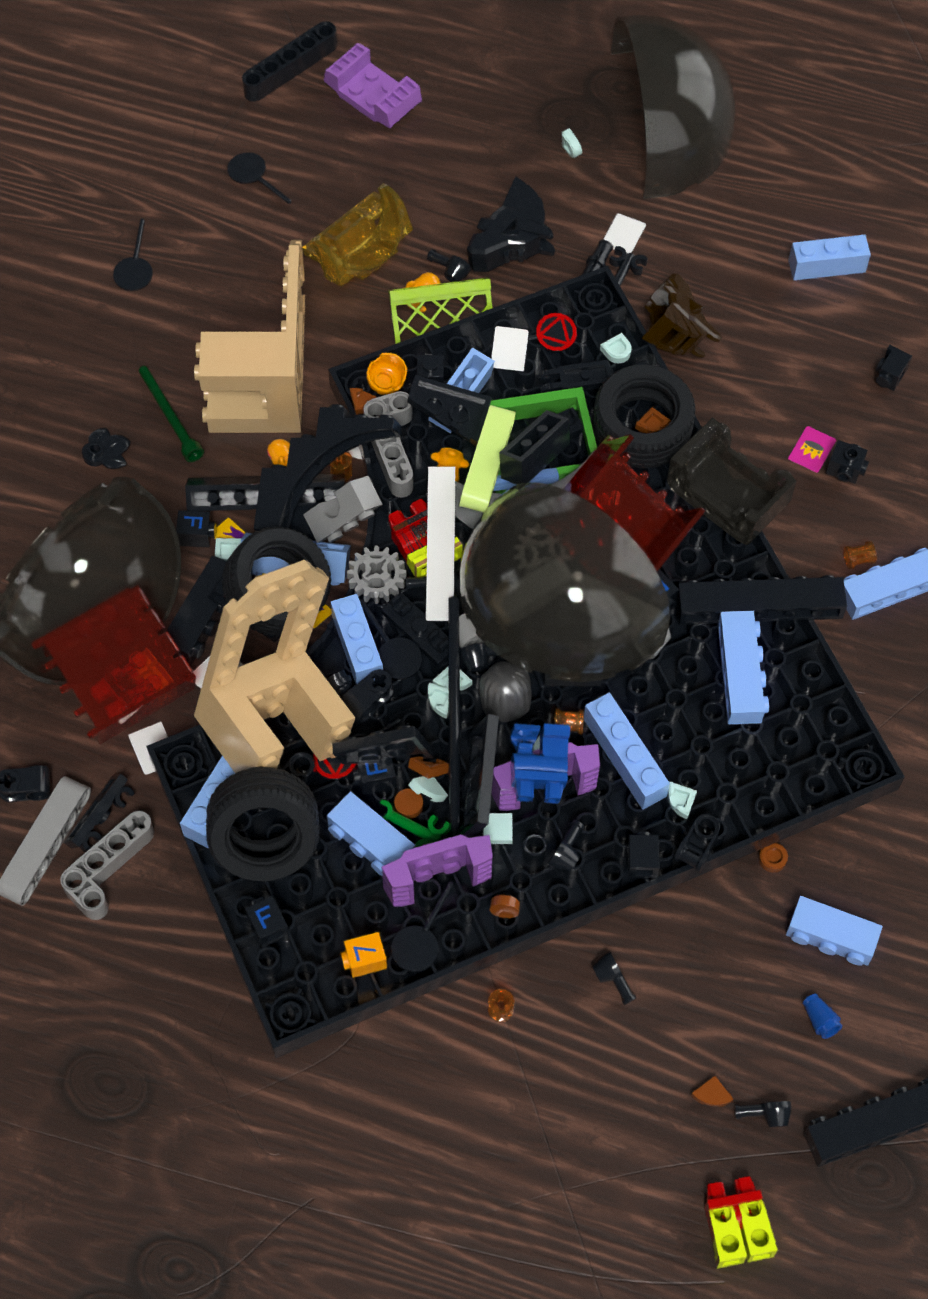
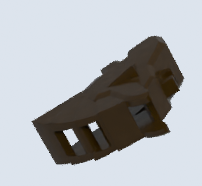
M672 273L649 299L650 301L644 306L650 313L651 325L641 339L654 344L656 348L671 352L673 355L691 353L699 358H704L706 354L697 345L705 337L715 342H719L722 339V336L706 321L701 312L704 307L695 302L689 285L678 274Z

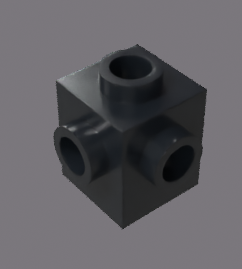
M838 440L826 474L837 477L843 482L856 484L858 476H864L869 461L865 460L868 450L861 448L857 444H849Z

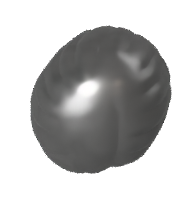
M498 662L481 676L479 685L480 698L485 714L499 716V721L508 722L519 719L529 711L531 704V680L526 670L521 666L511 662Z

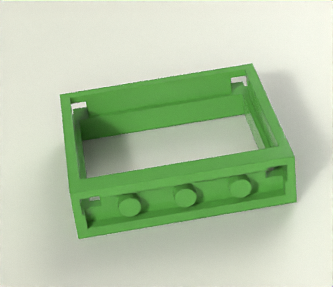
M583 387L492 400L490 403L492 406L515 411V420L539 417L546 410L558 414L573 407L575 411H578L583 425V435L588 455L590 456L594 450L598 453ZM581 464L557 467L559 480L569 475ZM602 467L594 478L588 476L583 485L600 481ZM551 484L495 491V493H524L538 490Z

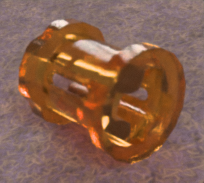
M349 452L342 454L329 464L330 474L345 473V482L352 477V457Z
M866 541L865 545L852 548L845 546L843 549L844 560L848 569H854L856 565L868 562L869 564L876 563L877 553L872 541Z
M556 708L554 724L570 725V731H576L579 735H583L584 709H579L578 712H567Z
M498 989L492 992L489 997L488 1014L495 1022H507L513 1015L515 1000L509 991ZM497 1002H503L505 1010H499Z

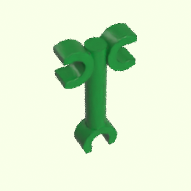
M381 800L380 802L388 809L387 814L381 816L384 820L392 822L422 838L415 844V848L441 841L442 836L449 833L451 829V824L447 821L443 828L436 829L435 824L438 817L435 815L429 818L428 828L396 812L390 802L386 800Z

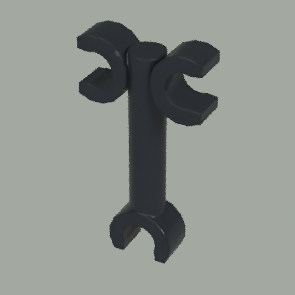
M616 246L614 254L620 257L611 256L609 262L610 265L619 267L615 278L621 286L629 269L635 275L642 274L643 267L637 264L646 266L648 258L644 255L627 253L623 247Z

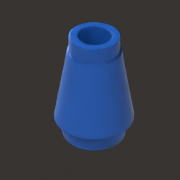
M812 994L803 1001V1005L817 1035L827 1039L841 1030V1018L817 994Z

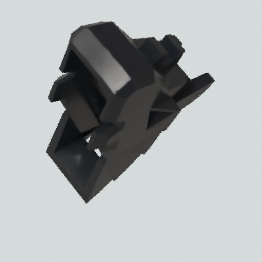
M515 176L503 206L493 212L490 218L481 217L477 229L483 232L473 234L467 247L469 265L474 272H489L505 263H510L512 260L523 262L524 259H528L537 253L553 256L555 248L546 239L551 240L554 236L552 230L546 226L545 210L541 197L537 195L530 185H527Z

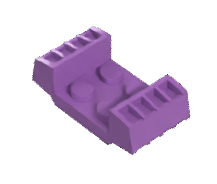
M357 43L325 70L324 82L332 87L340 98L372 121H378L388 128H391L422 101L419 85L408 76L397 82L370 63V49L360 43Z
M569 742L567 773L568 776L572 775L577 794L581 795L596 789L600 768L598 744L576 746ZM540 749L534 750L532 753L540 755ZM511 761L494 767L491 795L500 811L520 809V801L516 800L515 787H511Z
M463 835L454 836L404 851L400 859L382 866L383 888L392 905L399 907L414 904V880L416 882H424L431 879L435 874L442 872L451 874L465 865L473 886L489 880L492 873L490 835L467 838Z

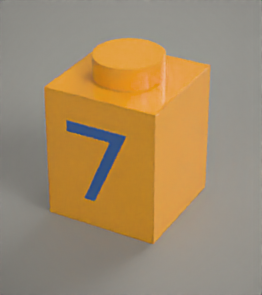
M379 932L344 941L345 951L340 952L344 969H350L353 978L387 969L386 957Z

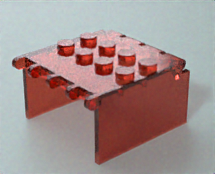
M631 434L616 439L611 435L607 436L543 513L544 517L541 520V525L554 538L560 536L561 533L563 534L559 543L573 557H576L580 552L582 553L577 561L592 576L600 571L601 573L597 576V580L626 594L641 592L705 512L702 507L684 511L680 506L673 511L663 501L668 493L663 489L656 494L645 482L649 474L643 471L638 475L626 463L631 455L625 452L620 457L634 439Z
M138 585L131 589L129 587L31 644L34 649L42 646L45 657L51 655L53 659L44 665L45 668L51 670L58 666L68 682L59 688L60 692L64 694L71 689L73 690L82 705L73 713L76 717L87 713L95 726L87 735L90 739L97 736L99 744L111 739L195 688L196 676L192 673L193 670L184 655H180L175 659L172 657L180 649L170 633L167 631L160 636L158 635V632L165 629V625L155 609L152 608L144 613L143 610L149 607L151 603Z

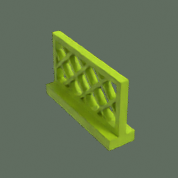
M490 278L388 290L395 344L401 342L400 334L406 327L417 336L424 334L430 324L434 325L437 329L440 328L433 321L441 310L453 318L449 324L459 321L458 317L466 307L478 314L479 312L469 305L475 295L485 294L486 305L481 312L492 309ZM470 296L467 301L460 298ZM452 298H457L464 304L455 316L444 308ZM445 299L441 305L436 301ZM428 301H432L439 307L431 319L419 311L423 304ZM412 303H420L417 308L411 305ZM407 304L414 310L406 322L397 316L396 305ZM416 313L428 321L420 333L408 325ZM398 321H400L403 324L400 330Z

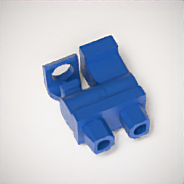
M514 724L510 735V740L516 749V753H513L511 757V787H515L516 800L522 802L532 801L534 789H544V802L558 804L561 800L563 789L568 782L570 725L544 724L540 732V755H535L532 753V749L540 732V725Z

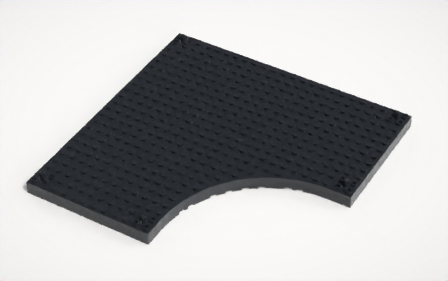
M605 266L332 367L328 371L330 387L339 405L344 406L353 416L356 414L350 395V388H361L363 391L376 397L384 396L371 389L366 380L369 364L377 359L381 353L397 354L404 360L408 370L406 381L399 391L409 394L414 377L417 375V355H443V383L447 384L472 348L492 358L493 349H490L489 345L494 342L495 328L497 326L528 330V336L536 335L539 321L551 313H561L573 320L577 328V337L574 344L562 352H552L540 345L538 339L528 341L524 371L493 368L491 377L479 392L480 394L490 396L492 400L541 393L540 388L548 384V382L540 383L537 376L538 373L542 370L558 368V366L608 360L601 352L600 344L620 333L630 342L631 355L624 363L617 364L609 361L612 374L622 368L633 365H653L667 370L668 368L654 344L641 339L646 330L609 266ZM599 389L584 391L592 428L595 398ZM642 399L630 401L622 405L616 412L617 418L625 427L639 433L643 432L636 430L635 425L652 407L671 420L670 415L662 406L653 401ZM412 406V420L402 426V435L399 437L413 470L414 488L410 495L400 498L391 493L371 442L358 446L366 476H369L383 504L375 509V515L368 519L367 535L362 555H364L365 547L370 552L374 551L376 545H378L379 551L382 552L388 547L390 555L397 552L399 560L404 561L406 577L411 576V578L415 576L397 545L391 539V528L388 522L389 514L401 510L404 517L408 518L413 515L410 511V505L413 502L423 499L428 505V498L426 497L428 492V467H436L438 462L431 459L432 453L439 452L441 448H452L462 452L464 459L469 462V467L459 468V483L465 485L476 450V446L454 432L450 434L428 420L429 416ZM696 416L694 419L691 437L697 431H701L703 429L699 421L697 420ZM538 417L514 420L511 434L526 428ZM583 433L570 438V445L544 469L582 464L589 457ZM709 438L708 443L701 450H697L687 461L677 456L671 462L655 468H637L615 461L614 458L609 457L600 448L596 440L598 453L603 456L600 460L603 465L601 480L585 485L588 486L586 500L588 499L590 487L593 488L591 501L609 503L610 493L614 491L612 503L614 504L616 491H618L620 495L617 506L620 508L616 535L613 540L577 535L572 530L573 525L570 528L565 525L559 531L558 535L560 537L567 535L564 545H571L572 547L566 551V554L571 556V560H564V562L576 579L582 574H586L637 598L634 595L636 582L656 567L677 588L679 583L688 580L711 582L715 579H723L725 581H738L743 578L765 580L770 577L790 579ZM583 493L578 500L572 498L571 501L577 505L578 501L582 500ZM534 512L533 515L537 519L530 527L532 531H534L535 523H539L541 529H543L546 523H550L551 531L557 528L539 513ZM493 514L491 517L495 521L485 533L481 530L477 535L455 519V538L457 537L463 545L462 558L454 561V572L458 574V578L460 575L465 576L470 567L499 580L498 592L524 577L526 570L524 568L516 569L520 561L512 560V557L518 554V551L514 550L512 545L520 544L516 536L518 534L525 536L524 528L519 533ZM538 534L532 536L531 539H535L537 542L543 541L547 535ZM555 543V554L559 556V548L557 543ZM544 546L536 548L539 552L537 556L539 559L548 556L545 554L546 548ZM524 548L525 559L528 563L530 560L529 551ZM360 570L358 575L360 580L362 579V570ZM394 570L391 571V579L393 580L395 576ZM404 579L405 587L404 589L398 588L399 594L403 593L426 615V588L407 590L406 579ZM349 588L345 597L354 595V589ZM363 594L358 596L359 600H364ZM389 595V602H386L384 598H379L378 604H375L374 598H370L368 602H365L389 639L397 637L407 638L382 614L381 609L390 603V600L395 597L394 595ZM557 598L548 604H556ZM459 603V616L472 608ZM677 605L670 612H663L671 638L654 659L646 658L636 649L632 636L600 621L601 686H545V689H541L525 645L511 644L512 654L507 655L505 653L488 656L486 668L476 672H469L460 657V670L472 680L470 687L460 691V827L464 818L465 798H462L464 775L468 772L469 753L471 750V746L467 745L468 734L487 715L481 704L480 679L492 665L498 662L515 663L526 670L531 680V704L529 711L519 719L508 722L498 721L494 767L510 762L512 754L516 753V749L510 740L514 724L540 725V732L544 724L570 725L569 742L576 746L598 744L600 768L597 787L590 792L578 795L573 777L569 775L568 782L563 789L562 797L558 804L544 802V789H534L532 801H520V809L500 811L491 795L490 813H512V844H491V878L473 886L465 865L454 873H438L424 882H416L414 880V904L394 907L383 888V878L372 868V862L364 856L362 858L358 857L352 852L347 841L343 838L338 840L330 833L327 815L350 791L378 815H386L388 809L380 803L381 800H386L394 806L397 793L403 789L410 788L409 783L414 778L423 776L408 768L410 758L423 757V754L407 755L408 760L402 761L392 758L396 775V788L364 795L362 794L361 785L355 786L353 773L340 780H330L322 777L317 772L315 781L309 786L317 802L319 818V842L313 856L299 870L284 878L272 881H253L240 878L222 868L216 862V859L213 858L209 848L185 837L180 826L181 820L222 757V754L202 726L192 727L147 745L146 748L151 763L275 1058L293 1052L899 790L905 776L815 621L760 622V637H757V644L763 648V662H760V670L765 671L766 686L763 688V696H768L769 712L764 714L762 723L728 724L718 623L679 625ZM572 607V619L597 620ZM540 608L537 612L542 619V631L540 636L530 644L544 680L543 610ZM363 610L379 652L385 641ZM332 618L320 639L317 638L306 653L325 678L345 670L347 676L350 675L352 678V688L356 686ZM433 621L448 636V621ZM499 633L483 644L487 646L504 643L506 640ZM421 652L422 663L418 672L407 679L397 680L391 678L393 686L392 698L366 722L360 723L355 718L349 737L360 738L369 736L370 733L400 718L401 722L388 731L396 730L404 725L415 726L433 748V758L423 759V761L436 763V759H440L449 764V714L447 719L438 715L432 709L428 700L429 682L433 683V679L448 667V660L437 667ZM610 692L668 782L697 791L687 819L681 817L672 809L668 800V794L666 798L642 810L584 721L585 705ZM284 712L275 718L269 717L264 719L284 747L277 769H282L296 753L305 752L313 757V751ZM306 765L299 766L296 772L305 773L310 767ZM449 770L447 774L434 777L448 795L443 802H433L431 797L420 793L423 798V809L417 817L411 820L428 828L429 818L435 815L438 817L435 824L436 829L443 828L445 822H449ZM258 807L245 811L233 822L232 827L241 836L251 840H270L280 837L292 826L293 820L280 810ZM710 814L717 818L720 829L709 858L702 871L698 873L689 864L681 860L677 862L673 859L681 842L689 833L698 816ZM577 820L584 825L583 831L579 833L572 845L580 856L571 872L548 865L551 856L567 833L571 821ZM388 822L414 845L422 839L400 826ZM709 827L698 829L703 835H711L713 833ZM483 829L475 837L483 836ZM637 832H649L651 835H659L660 869L657 878H628L627 844L629 835H634ZM449 833L442 836L441 840L448 839ZM452 881L454 885L429 928V931L434 934L438 942V955L435 962L429 968L419 972H410L402 969L392 957L391 945L394 937L406 927H424L448 882ZM497 895H509L516 898L520 902L518 916L514 918H501L493 915L490 912L491 899ZM272 896L288 926L289 935L262 948L247 918L245 908L249 907V904L260 897H265L266 899ZM379 932L386 957L387 969L353 978L351 970L344 969L340 952L345 951L344 941Z

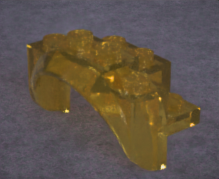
M385 183L378 187L379 194L372 192L302 247L305 256L321 264L326 279L341 287L354 276L363 280L372 272L381 268L398 252L397 248L401 240L413 230L402 199ZM380 217L379 223L376 227L374 220Z

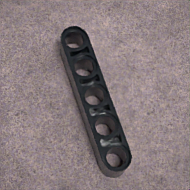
M329 21L320 22L245 71L242 75L245 98L252 102L263 99L334 52L337 48L336 26Z

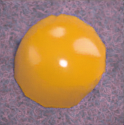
M381 353L377 359L369 364L366 380L370 388L378 394H391L403 387L408 369L404 360L397 354Z

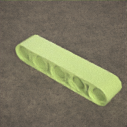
M492 405L489 406L463 488L460 507L483 513L487 512L500 470L499 452L508 444L516 416L515 411Z

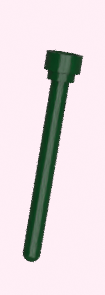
M141 366L139 374L181 441V453L185 460L190 463L199 460L204 455V449L201 444L190 438L148 367Z

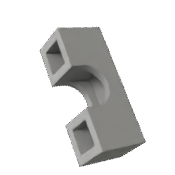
M369 476L348 482L334 492L336 498L319 503L303 514L317 543L327 539L331 543L342 538L343 531L348 532L359 526V520L364 521L375 515L374 510L383 505Z

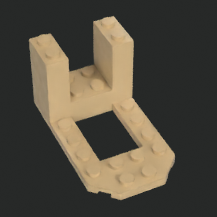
M291 240L289 250H286V256H284V271L286 272L285 277H283V293H287V299H282V314H286V320H281V332H201V342H196V358H200L199 365L194 367L195 381L200 382L201 391H204V401H207V407H203L202 419L203 423H207L209 433H301L305 295H302L301 286H303L305 281L301 240Z
M306 560L254 578L246 586L248 592L237 601L233 598L223 608L194 717L235 773L254 767L278 768L284 747L264 719L269 717L275 718L282 712H284L319 761L329 757L336 758L333 755L332 743L341 742L344 738L349 737L355 720L354 715L305 652L329 580L322 569L314 568ZM285 611L288 612L276 653L238 667L250 625L259 621H267Z

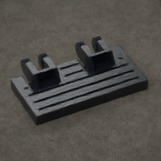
M487 714L468 734L467 745L471 746V750L469 753L468 772L464 775L462 798H465L464 818L462 826L458 828V835H463L467 838L475 837L489 823L499 716Z

